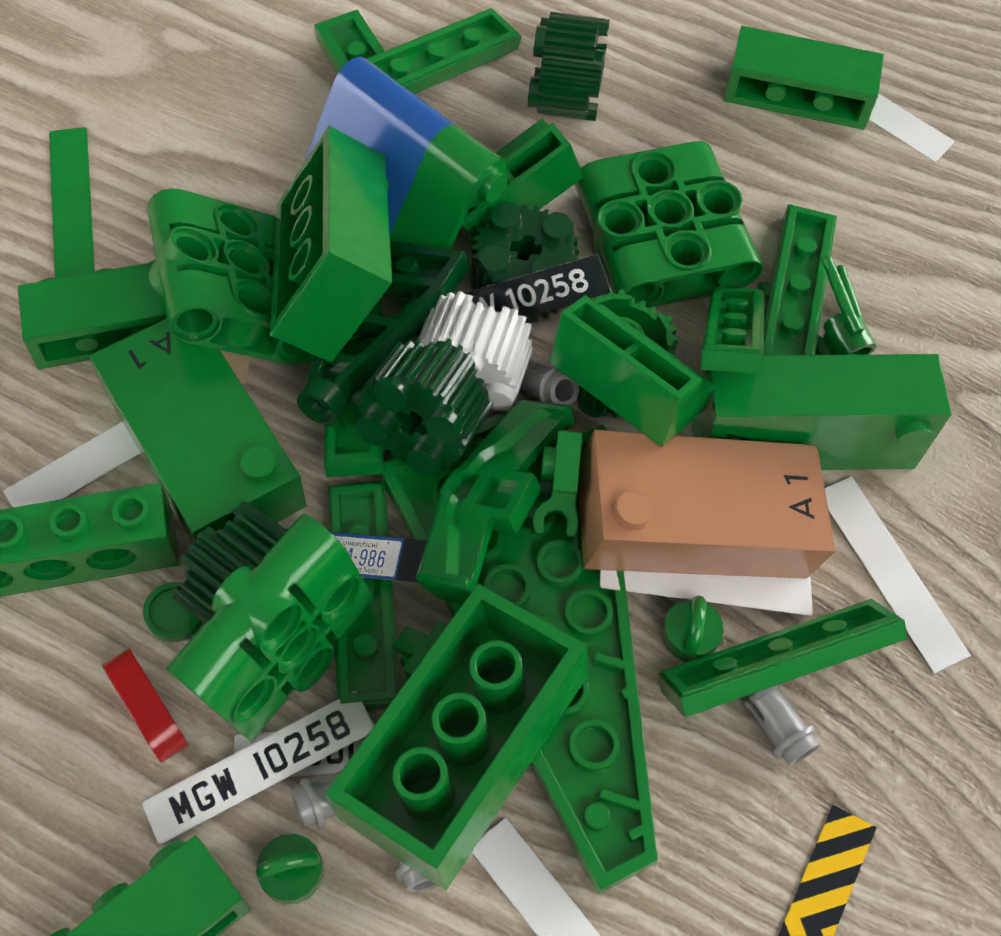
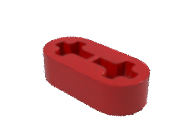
M130 648L102 664L105 673L160 763H163L189 746Z

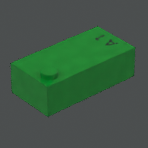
M330 125L276 205L270 336L332 363L392 284L387 199L389 180L386 179L385 155Z
M166 318L89 355L106 395L157 482L161 483L168 501L192 542L196 541L200 531L203 532L209 526L217 532L225 527L226 522L229 520L232 522L236 516L232 511L242 501L250 502L275 522H279L307 507L300 474L220 350L177 340L171 334L168 319Z
M939 354L763 356L762 374L704 370L702 376L715 386L706 409L691 421L692 437L816 445L821 470L915 469L952 415Z
M477 584L324 794L338 819L446 891L588 677L587 645L486 587Z

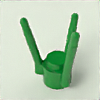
M825 255L822 258V263L841 313L831 317L824 323L823 328L826 333L823 338L818 334L816 353L818 355H870L877 348V345L865 325L846 268L843 265L836 267L833 258L830 255ZM760 281L758 288L765 291V296L768 298L770 285L766 281Z

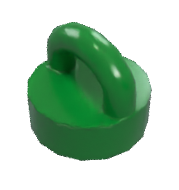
M700 595L693 597L692 600L685 599L676 603L668 611L662 626V640L667 650L676 658L687 662L714 653L724 633L723 621L718 611L709 603H706L705 598Z
M283 834L272 839L261 850L257 860L256 876L263 891L273 901L284 905L299 904L309 899L318 890L324 876V863L317 846L307 837L298 834Z

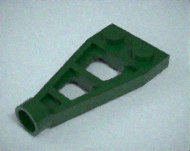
M390 241L392 284L383 295L409 298L411 300L391 318L367 315L353 335L373 338L375 340L358 356L339 353L332 363L315 356L306 378L308 383L296 400L298 407L308 418L324 426H333L337 423L349 405L352 395L372 377L398 342L406 344L423 327L431 308L435 309L440 295L447 296L448 292L454 293L470 269L465 251Z

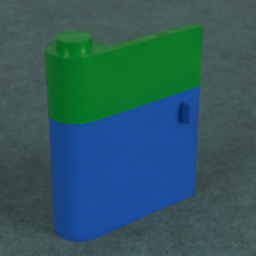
M363 57L351 59L338 72L304 160L305 162L329 125L385 155L386 179L389 180L387 199L390 241L451 249L469 208L480 206L486 202H494L501 196L508 183V176L506 175L507 163L504 159Z

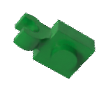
M558 431L555 447L544 446L541 481L552 482L551 497L535 511L532 521L535 535L543 534L544 519L551 513H558L565 518V537L573 538L577 531L578 515L575 509V501L578 489L582 433Z

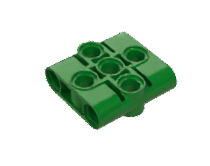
M693 141L599 159L581 167L584 178L574 185L594 236L593 255H599L601 264L607 270L615 294H618L620 289H624L625 294L635 299V303L639 304L643 300L646 302L645 307L650 308L652 306L655 307L711 295V290L714 287L742 288L753 283L762 274L763 264L740 214L743 202L742 194L737 187L726 182L713 150L708 143Z
M165 189L154 194L148 201L147 213L156 260L149 271L148 278L153 288L163 295L171 334L177 340L185 343L288 365H301L313 361L315 355L270 336L276 216L182 189Z
M302 514L262 558V562L257 567L243 566L224 580L213 598V617L204 623L165 669L252 743L289 699L288 696L293 690L298 692L306 691L322 678L333 660L334 647L332 644L343 636L374 597L342 543L316 520L306 514Z

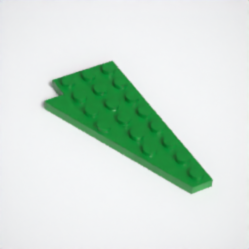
M508 411L484 420L462 456L455 463L451 462L448 467L442 464L434 476L416 474L409 468L407 463L402 462L400 456L384 463V474H379V477L384 482L385 489L412 539L428 540L441 498L439 491L450 472L464 461ZM604 425L582 433L581 452L594 430L607 431ZM553 440L548 446L555 447V441ZM542 452L525 471L526 473L535 474L542 490L517 535L492 530L477 584L486 587L587 645L588 677L537 752L530 766L597 895L652 867L658 861L624 571H616L620 590L605 589L600 587V570L583 568L578 491L575 501L578 528L573 538L565 537L566 520L558 513L547 515L544 519L543 534L535 535L532 526L535 511L551 497L552 482L541 481ZM444 600L452 617H454L463 604Z

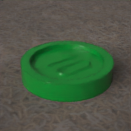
M170 582L157 587L147 597L143 607V618L149 631L156 638L166 642H179L188 639L203 624L171 598L175 593V587H180L182 582Z

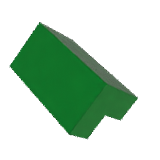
M541 118L496 152L507 163L506 175L508 176V183L501 196L494 202H486L480 206L469 208L461 227L472 242L473 237L476 236V229L482 227L484 219L489 220V213L493 207L503 202H510L518 206L519 209L523 205H527L528 209L538 206L540 210L584 178L571 144L554 123L548 125Z
M584 295L561 312L549 363L659 446L663 447L706 409L715 385L603 304L599 305Z

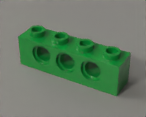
M161 483L0 509V597L179 565L174 513Z

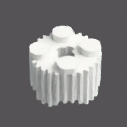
M458 291L457 295L452 292H448L447 296L440 295L435 309L431 308L424 322L418 340H423L425 345H428L430 341L436 344L437 341L445 342L449 338L452 340L453 346L456 347L460 344L463 346L464 353L471 352L473 354L472 360L475 362V369L477 370L475 376L476 378L483 379L484 383L481 387L488 390L489 399L493 401L490 409L494 412L497 410L509 411L516 400L533 350L531 347L532 340L528 339L532 325L525 323L527 319L525 316L517 315V309H509L503 306L501 312H495L494 307L489 306L485 308L480 302L473 305L471 303L473 296L464 294L462 291Z

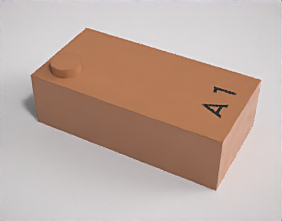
M594 430L580 454L577 491L584 569L807 579L836 552L816 445L674 436L661 447L643 433Z

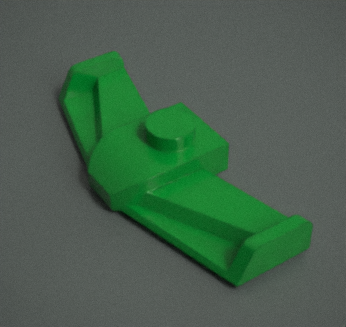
M519 399L458 467L452 469L439 491L441 498L416 575V580L435 597L463 604L478 583L492 530L517 535L542 490L535 474L526 473L525 471L543 452L544 446H548L555 439L558 431L568 430L574 424L575 418L568 405Z

